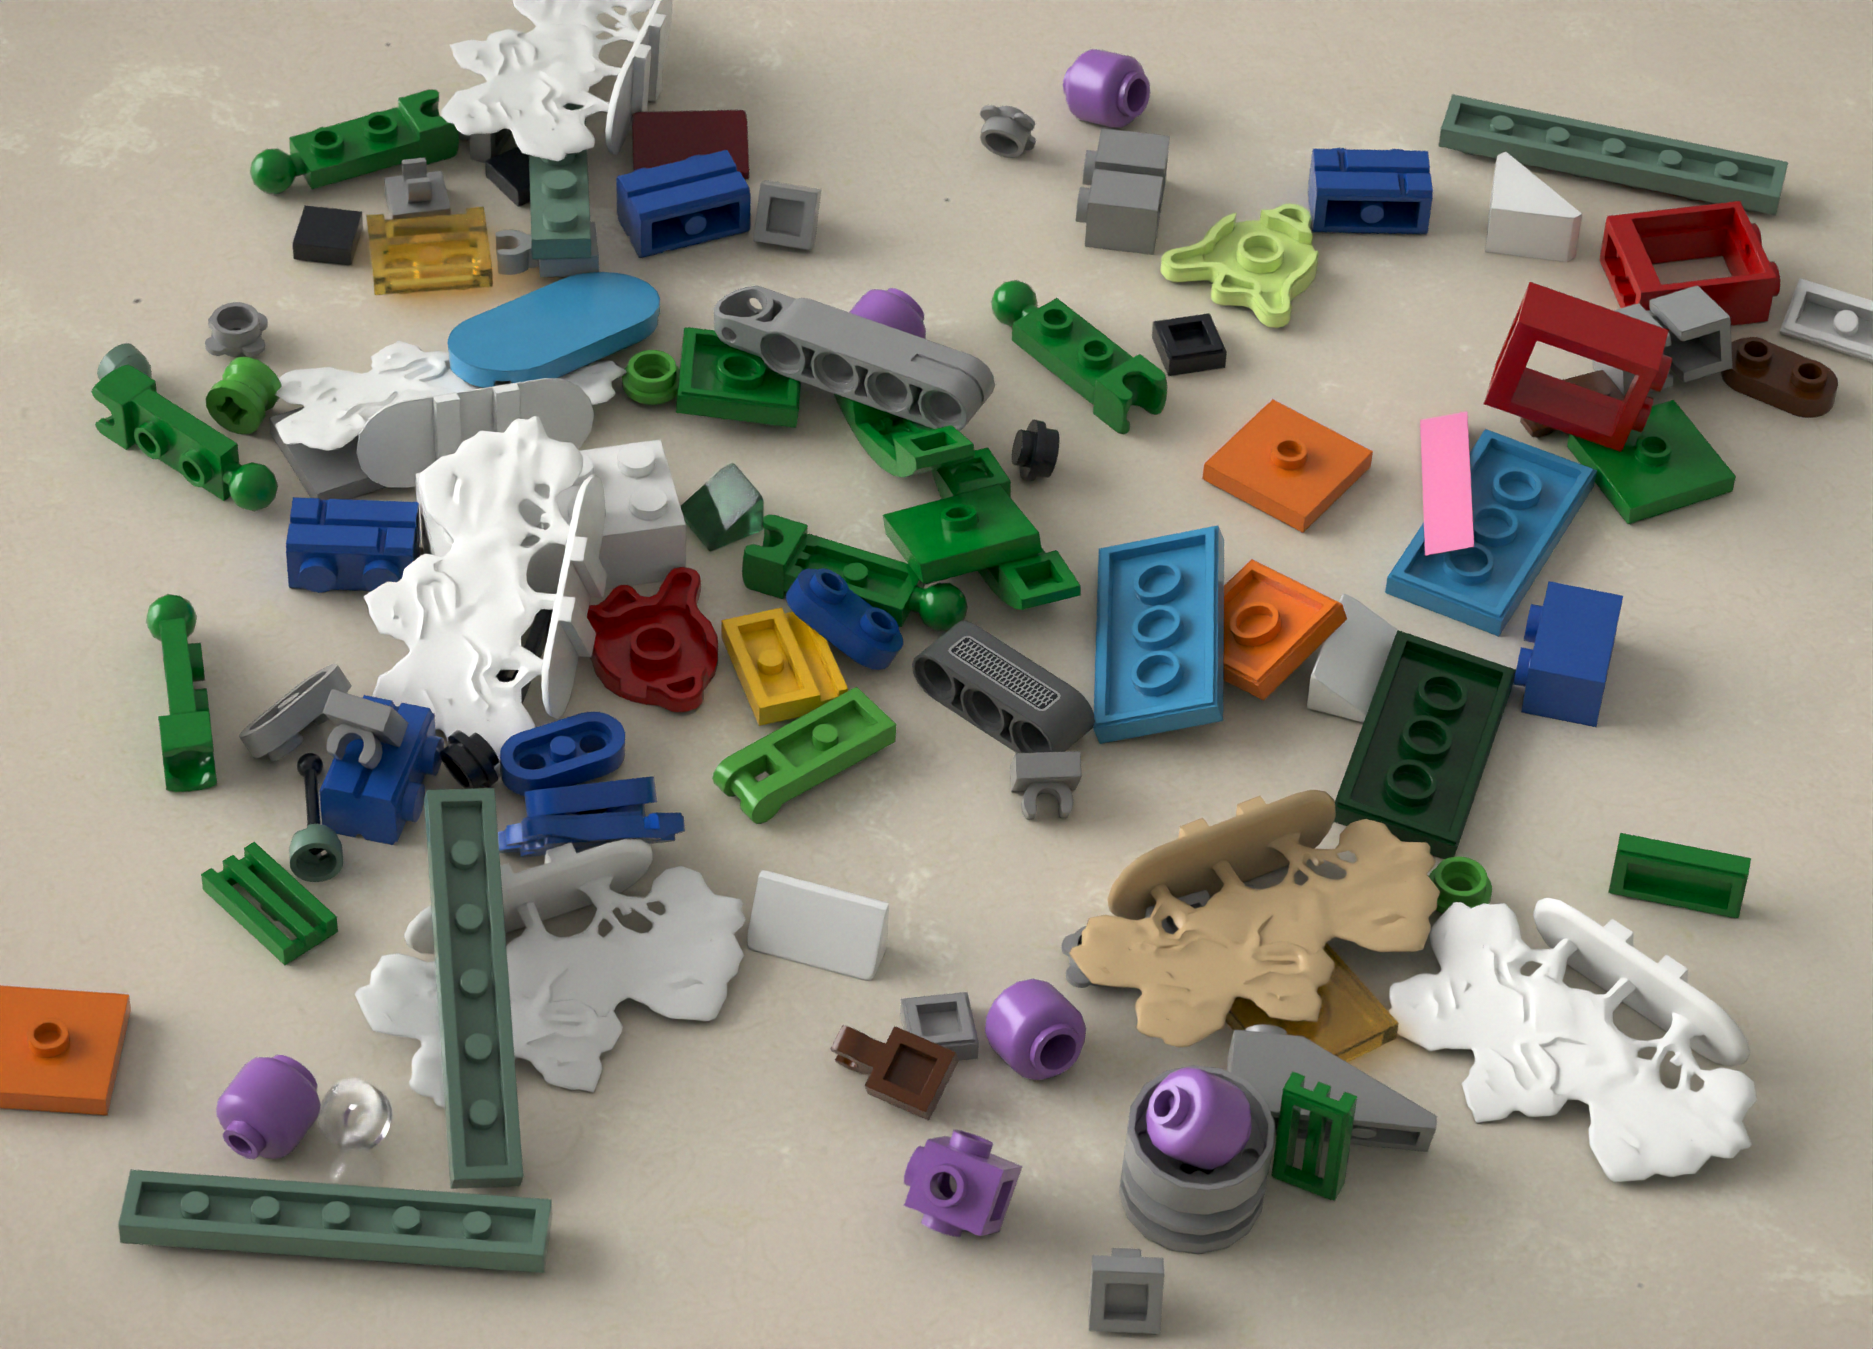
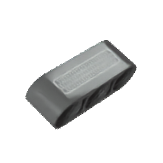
M960 621L913 660V674L924 692L1016 753L1065 752L1089 732L1095 723L1094 713L1089 702L1078 690L971 622Z

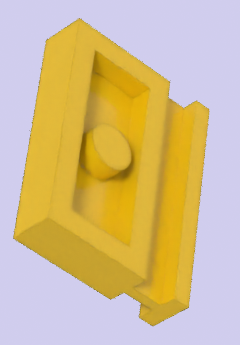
M781 607L721 620L722 641L759 726L802 717L848 692V687L827 640L797 617L794 612L784 613Z

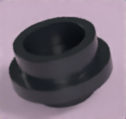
M1033 419L1028 425L1027 430L1019 429L1015 436L1012 448V464L1020 466V476L1024 480L1034 481L1037 476L1049 478L1055 468L1059 452V432L1055 429L1046 428L1044 421Z
M456 730L448 737L449 745L440 752V758L449 773L464 789H476L481 785L489 788L498 781V776L494 769V766L499 763L498 756L481 735L473 733L469 737L465 733Z

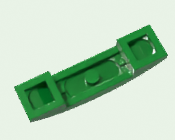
M834 394L848 425L862 447L882 469L893 476L909 477L962 464L975 456L974 444L952 425L932 429Z
M988 447L975 450V456L965 463L932 471L941 499L1000 484L1011 498V481ZM1041 547L1042 552L1038 553V555L978 570L991 590L1007 605L1018 610L1081 596V585L1057 550L1045 553Z

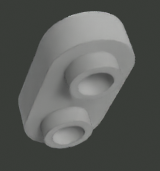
M337 664L327 666L305 679L250 723L239 734V737L253 758H259L267 754L271 761H276L289 754L304 741L300 731L314 721L316 725H319L329 720L323 714V710L331 689L347 693L352 685Z

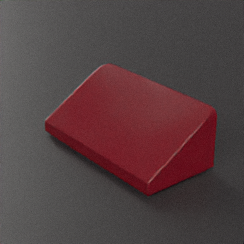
M705 110L633 113V170L640 168L649 169L686 160L694 155H707L728 150L737 166V172L740 171L745 180L749 179L748 126L745 111Z

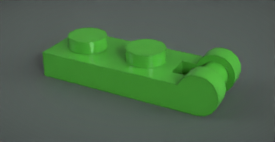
M855 687L722 760L713 773V783L728 797L737 796L741 800V810L754 823L762 824L774 817L782 804L896 742V723L858 687ZM765 771L770 775L759 782L755 779L756 776Z

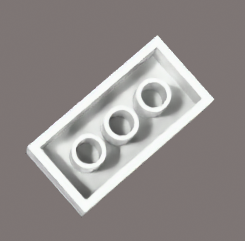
M661 439L579 451L584 457L582 472L571 487L558 494L556 500L562 517L570 525L575 501L582 483L592 475H597L601 478L604 488L605 518L599 560L608 574L605 589H612L619 585L632 586L664 581L672 569L686 567V524ZM416 473V497L419 503L421 541L424 553L444 557L451 550L454 540L445 527L437 524L427 512L419 483L420 473ZM545 483L536 485L535 491L542 498L550 497V486ZM529 499L521 502L519 513L530 526L547 530L550 526L549 523L540 522L542 513L546 512ZM528 534L520 545L524 548L534 546L539 542L540 538ZM551 542L539 549L531 557L526 577L527 584L535 592L557 593L566 549L565 545Z

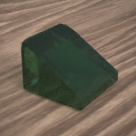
M734 463L728 464L718 471L680 506L686 524L709 551L763 530V497Z

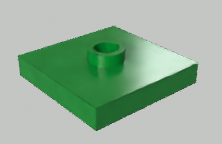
M684 327L676 413L792 428L797 427L800 381L773 371L763 361L762 357L720 341L715 330Z
M1674 399L1652 406L1642 433L1631 430L1622 452L1569 434L1568 449L1580 464L1597 470L1595 483L1627 524L1733 492L1736 476Z
M1000 484L883 514L885 534L923 584H930L997 566L998 564L1031 557L1042 552L1038 530Z

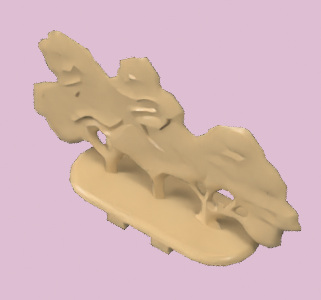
M1307 790L1266 804L1261 796H1257L1237 804L1236 816L1218 824L1209 826L1204 818H1200L1180 826L1178 839L1158 846L1134 860L1112 884L1107 898L1109 911L1115 916L1101 915L1089 918L1086 928L1081 932L1082 944L1073 947L1069 954L1092 984L1139 988L1143 994L1136 1001L1135 1005L1137 1014L1136 1029L1149 1037L1162 1038L1165 1044L1175 1047H1189L1215 1031L1223 1029L1226 1014L1230 1011L1236 997L1251 999L1258 1007L1264 1009L1271 1018L1317 1022L1322 1003L1317 989L1319 986L1329 982L1334 969V961L1323 950L1326 942L1337 937L1356 942L1361 947L1377 952H1417L1424 949L1431 929L1428 917L1437 909V899L1440 894L1439 889L1427 875L1434 867L1436 860L1430 854L1428 843L1400 841L1384 823L1368 819L1350 823L1340 833L1339 844L1335 849H1315L1331 830L1336 817L1335 801L1326 791ZM1350 851L1355 854L1357 861L1350 863L1341 860L1337 854ZM1307 860H1312L1316 866H1320L1326 860L1346 870L1347 875L1339 880L1325 878L1317 875L1305 863ZM1289 865L1288 873L1284 880L1275 886L1257 890L1244 885L1246 881ZM1298 870L1308 877V880L1302 886L1295 883L1294 874ZM1205 889L1210 896L1213 895L1205 906L1193 908L1189 904L1177 899ZM1155 905L1151 916L1145 918L1146 908ZM1168 916H1171L1178 928L1174 934L1166 933L1162 927V921Z

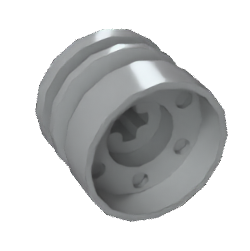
M1191 1065L1185 1068L1205 1070L1232 1082L1245 1093L1250 1104L1252 1128L1247 1144L1227 1164L1215 1169L1196 1168L1165 1155L1155 1147L1147 1132L1146 1113L1150 1098L1157 1086L1169 1074L1182 1068L1167 1070L1145 1084L1130 1106L1119 1196L1127 1218L1145 1238L1172 1251L1201 1254L1229 1247L1250 1232L1261 1214L1273 1151L1275 1122L1267 1101L1247 1080L1222 1068Z

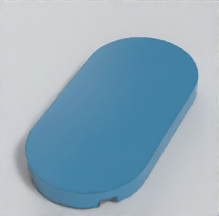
M590 272L566 277L469 318L457 325L449 334L447 342L450 368L462 380L481 388L495 386V381L518 383L561 377L650 336L658 325V316L660 314L659 294L647 282L621 273Z

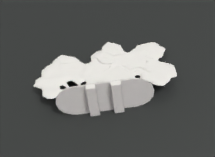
M513 0L514 7L536 25L533 31L524 33L506 29L491 33L486 41L471 39L450 45L453 50V56L461 68L483 75L487 80L486 83L473 86L470 89L456 91L454 96L441 110V116L447 122L453 123L462 134H490L502 129H510L522 153L561 161L565 158L566 154L580 153L583 150L594 147L595 138L584 125L585 117L593 113L606 112L608 113L605 131L606 145L611 154L617 155L629 132H632L633 113L647 112L648 101L656 103L662 90L663 61L671 26L672 0ZM614 6L625 8L626 13L625 15L618 14L612 8ZM651 8L641 30H637L631 15L646 12ZM607 13L621 22L616 23L615 27L621 28V30L615 31L604 27L597 20V15ZM603 32L613 35V37L608 39H598L596 36ZM618 40L634 43L622 68L606 65L599 60L598 54L604 45ZM605 76L618 77L610 102H605L588 92L590 86L600 82ZM571 103L583 107L580 110L571 111L565 109L564 105Z
M397 341L370 357L372 360V370L368 373L360 374L325 367L293 370L283 374L279 378L282 387L275 395L288 403L303 405L304 408L276 423V427L284 444L294 445L302 443L312 449L325 451L339 449L359 436L356 453L363 472L373 482L385 487L408 488L416 486V473H421L442 456L454 454L463 441L472 438L480 430L504 433L516 419L528 420L534 416H539L548 438L559 442L573 443L579 449L592 429L594 419L592 406L609 401L616 394L612 388V381L621 378L627 371L619 367L614 361L597 360L558 378H543L518 383L495 381V386L481 388L467 383L453 373L450 368L449 353L442 351L423 352L416 345Z
M534 416L528 420L516 419L504 433L480 430L472 438L463 441L454 454L442 456L420 473L419 483L427 512L437 524L444 526L453 538L452 548L444 557L431 554L421 555L404 569L403 577L400 581L386 582L364 596L369 607V614L379 633L388 634L395 639L405 641L410 650L409 654L396 663L393 669L378 676L377 685L372 697L392 700L395 706L407 703L430 708L432 713H435V729L444 732L447 743L448 737L456 730L465 733L469 737L473 733H478L490 744L498 756L499 763L494 766L497 774H500V751L506 740L517 733L535 728L532 718L521 703L522 687L536 676H542V701L547 714L555 719H559L564 714L572 692L579 656H592L596 633L587 619L590 598H603L608 576L599 560L605 518V498L601 478L597 475H592L584 480L578 491L571 524L569 525L560 513L556 497L561 491L571 487L582 472L584 457L573 443L559 442L548 438L539 416ZM545 483L550 486L549 498H542L535 491L537 484ZM529 499L546 512L542 513L540 522L549 523L550 526L547 530L530 526L519 513V505L523 500ZM528 534L540 538L539 542L534 546L524 548L520 545ZM551 542L565 545L566 549L557 593L535 592L527 584L526 577L531 557L539 549ZM547 609L553 610L544 659H540L531 651L521 646V636L533 623L534 616L540 610ZM500 670H519L515 679L509 682H501L496 677Z
M641 839L614 841L576 853L572 843H567L546 850L545 864L515 874L509 863L500 865L505 933L526 927L521 936L514 938L506 946L514 1057L531 1061L536 1070L542 1073L548 1084L571 1090L580 1089L594 1092L603 1068L599 1057L601 1053L613 1049L622 1032L623 1026L614 1012L619 1002L630 998L648 1005L652 1011L671 1019L700 1021L716 1019L727 997L726 983L737 974L739 963L744 957L734 936V933L746 920L741 911L743 905L741 899L715 895L706 885L701 873L684 866L669 868L661 873L653 881L651 891L645 898L620 894L634 885L648 871L653 861L651 845ZM660 901L664 904L666 913L659 915L649 910L646 903ZM592 904L597 908L593 921L588 928L570 937H556L548 933L542 923L544 920ZM431 905L421 911L409 923L404 934L408 947L422 954H434ZM615 908H619L624 916L632 913V908L652 922L653 928L645 933L630 930L622 926L612 911ZM606 919L613 929L603 938L598 934V928L601 920ZM400 953L383 955L376 968L371 971L370 985L359 988L355 996L373 1031L420 1040L422 1047L413 1056L412 1078L409 1085L413 1091L422 1096L432 1097L436 1105L445 1108L435 961L425 962Z
M1551 898L1538 900L1533 917L1538 932L1551 949L1532 950L1521 939L1516 914L1505 903H1483L1470 908L1462 902H1454L1434 923L1428 935L1432 949L1441 966V971L1437 975L1428 973L1418 974L1403 982L1393 983L1390 987L1389 1000L1392 1008L1387 1012L1388 1025L1393 1032L1424 1047L1430 1052L1444 1048L1473 1050L1476 1062L1471 1067L1469 1076L1462 1082L1468 1107L1472 1110L1476 1123L1507 1118L1512 1111L1519 1110L1528 1117L1552 1116L1560 1111L1567 1100H1580L1588 1104L1590 1109V1147L1606 1176L1613 1182L1645 1180L1654 1174L1669 1177L1695 1174L1711 1156L1734 1158L1740 1150L1749 1148L1752 1145L1742 1121L1748 1109L1757 1100L1754 1081L1741 1071L1723 1067L1714 1070H1702L1691 1051L1693 1049L1714 1063L1729 1067L1746 1063L1750 1050L1748 1042L1739 1026L1720 1006L1688 984V968L1667 954L1659 963H1656L1634 948V932L1613 918L1603 927L1579 910L1560 900ZM1535 961L1543 964L1530 977L1521 975L1520 968L1525 963ZM1568 964L1571 968L1607 991V993L1594 994L1588 990L1569 988L1562 981L1566 965ZM1623 1002L1667 1033L1661 1039L1649 1041L1632 1039L1619 1031L1614 1025L1613 1011ZM1647 1047H1655L1657 1049L1652 1060L1637 1057L1639 1050ZM1668 1051H1674L1676 1054L1670 1062L1676 1066L1682 1064L1679 1086L1676 1089L1666 1088L1660 1080L1659 1066ZM1695 1073L1705 1081L1704 1087L1698 1092L1692 1091L1690 1088V1078Z

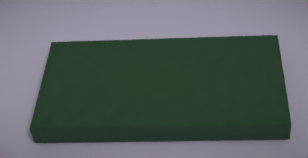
M1397 630L1335 799L1336 817L1334 822L1345 826L1362 819L1381 822L1400 841L1428 843L1431 855L1442 859L1455 857L1514 683L1516 669Z

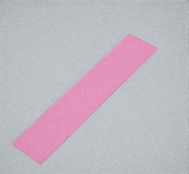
M1468 412L1420 420L1425 556L1474 547Z

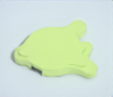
M1284 204L1275 209L1261 210L1260 220L1236 223L1237 212L1230 214L1213 225L1200 242L1191 246L1169 250L1162 256L1161 273L1169 281H1209L1212 283L1211 299L1214 303L1225 306L1249 307L1254 311L1261 323L1268 327L1277 328L1289 323L1292 311L1290 301L1304 292L1315 279L1319 253L1312 246V216L1310 212L1297 204Z

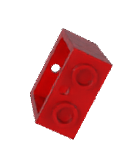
M1741 201L1606 217L1599 261L1620 308L1639 303L1646 311H1649V300L1698 285L1730 316L1731 326L1768 321L1772 299L1778 296L1780 292V274L1776 263L1773 261L1769 262L1762 247L1760 229L1757 224H1751ZM1723 256L1732 277L1661 285L1652 264Z
M1529 282L1495 363L1484 404L1622 452L1631 430L1642 433L1654 401V398L1647 396L1649 390L1661 392L1668 376L1672 357L1663 355L1669 330ZM1539 341L1634 374L1635 376L1624 400L1621 401L1527 368L1526 365L1536 342Z

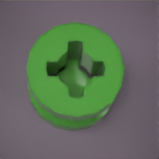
M238 357L232 360L222 375L223 380L215 383L205 398L206 407L211 417L228 431L237 434H251L262 424L266 416L265 411L273 408L280 397L275 394L282 385L277 375L269 366L250 357Z

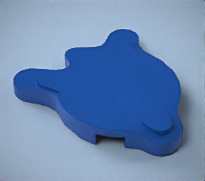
M642 811L526 817L523 818L521 823L507 825L505 831L498 832L499 853L520 852V857L546 855V850L567 843H572L576 853L623 839H641L648 844L675 841V834L685 832L684 816H682V813L656 812L643 818Z

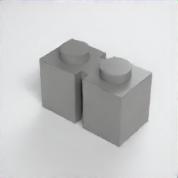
M1101 128L1097 151L1087 150L1085 156L1083 185H1091V188L1080 187L1077 201L1076 222L1086 223L1085 247L1154 255L1166 183L1170 136Z
M1698 285L1649 300V311H1646L1639 303L1614 310L1669 330L1663 355L1672 357L1670 369L1684 383L1732 368L1730 316ZM1593 360V369L1595 371L1603 369L1625 396L1635 375ZM1668 373L1662 389L1673 386V376ZM1650 389V390H1649V393L1656 392V391Z

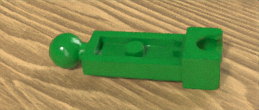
M434 89L425 90L398 98V107L374 112L367 116L289 137V155L280 149H265L256 155L252 161L250 174L254 185L268 194L282 193L291 187L295 177L301 175L304 176L311 189H316L402 164V160L425 158L426 165L453 158L459 150V131L453 123L447 122L439 115V92Z
M1018 280L1004 282L994 291L991 300L993 314L1001 323L1012 327V341L1093 404V414L1115 432L1120 434L1129 432L1130 422L1127 420V413L1132 405L1139 406L1154 415L1162 412L1167 398V379L1165 373L1144 356L1138 354L1132 357L1058 298L1039 308L1036 293L1024 282Z
M131 365L121 366L108 373L93 387L91 391L93 397L107 407L112 414L109 417L101 418L95 423V426L102 435L127 450L136 444L148 457L159 459L181 473L192 485L203 487L223 501L231 497L242 509L257 511L267 508L276 498L278 483L274 473L267 466L254 462L244 465L239 464L238 444L158 394L156 381Z
M770 514L763 517V546L750 544L744 550L742 561L744 585L750 590L779 599H784L787 591L802 570H818L823 568L840 575L846 581L849 589L872 607L880 608L889 613L896 620L899 627L903 626L909 613L915 611L920 614L924 624L935 631H948L960 621H964L967 613L966 597L961 589L953 584L935 583L925 589V584L921 582L908 563L807 534V524Z
M167 594L156 599L149 606L146 624L152 636L161 641L170 713V715L158 716L166 790L173 792L203 790L217 785L207 688L194 690L193 682L205 681L201 642L188 644L187 640L194 632L197 615L190 601L178 595Z

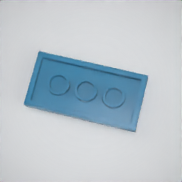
M1485 429L1470 451L1474 547L1425 556L1423 523L1388 575L1385 593L1499 637L1593 489L1597 470Z
M1219 525L1100 548L1098 556L1094 688L1095 723L1093 725V730L1099 744L1223 721L1224 538Z

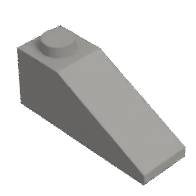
M1264 1024L1253 1025L1246 1030H1234L1228 1052L1227 1071L1247 1080L1267 1101L1275 1122L1274 1136H1277L1283 1087L1293 1071L1305 1076L1304 1088L1313 1091L1319 1081L1331 1086L1330 1098L1337 1101L1340 1100L1344 1091L1357 1096L1350 1144L1428 1152L1437 1126V1116L1303 1036L1287 1035L1283 1028ZM1301 1108L1297 1134V1138L1306 1139L1310 1116V1111ZM1329 1118L1326 1120L1324 1141L1328 1142L1332 1126V1120Z

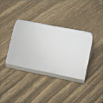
M1799 278L1781 326L1780 334L1873 363V301Z
M1343 593L1339 602L1343 605L1347 620L1323 642L1310 678L1307 708L1364 723L1398 629L1354 597Z
M761 870L749 924L747 946L752 951L865 981L872 980L887 949L889 903Z

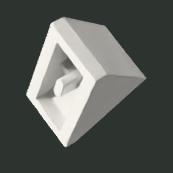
M1506 151L1497 155L1490 199L1485 252L1568 262L1574 259L1582 213Z

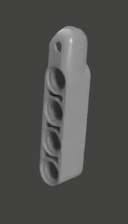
M750 286L729 293L719 300L714 307V330L720 341L733 348L762 357L763 361L773 371L933 429L952 425L960 432L994 391V376L989 367L980 359L812 299H795L761 286ZM756 298L760 302L762 309L753 307L750 299Z

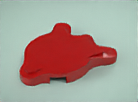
M686 567L672 569L667 574L658 592L650 597L639 595L629 585H619L611 591L604 601L598 605H589L587 619L596 633L592 656L589 658L592 661L597 677L615 695L635 703L661 706L673 712L691 711L702 704L704 690L715 676L718 666V636L711 622L697 607L701 593V578L696 570Z

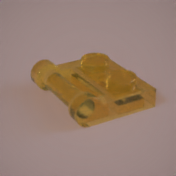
M483 206L466 208V214L385 219L384 214L366 215L374 295L493 287L492 262Z

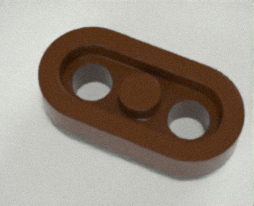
M1759 337L1742 338L1731 343L1732 368L1721 371L1723 381L1731 389L1792 415L1804 418L1819 417L1832 409L1838 388V379L1829 367L1819 361L1809 359Z

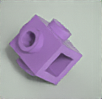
M955 1129L951 1137L944 1136L927 1139L925 1147L918 1146L913 1152L904 1175V1184L910 1187L904 1206L924 1213L921 1223L932 1230L946 1235L961 1237L963 1230L978 1236L999 1232L1023 1166L991 1154L990 1152L993 1147L991 1141L978 1135Z

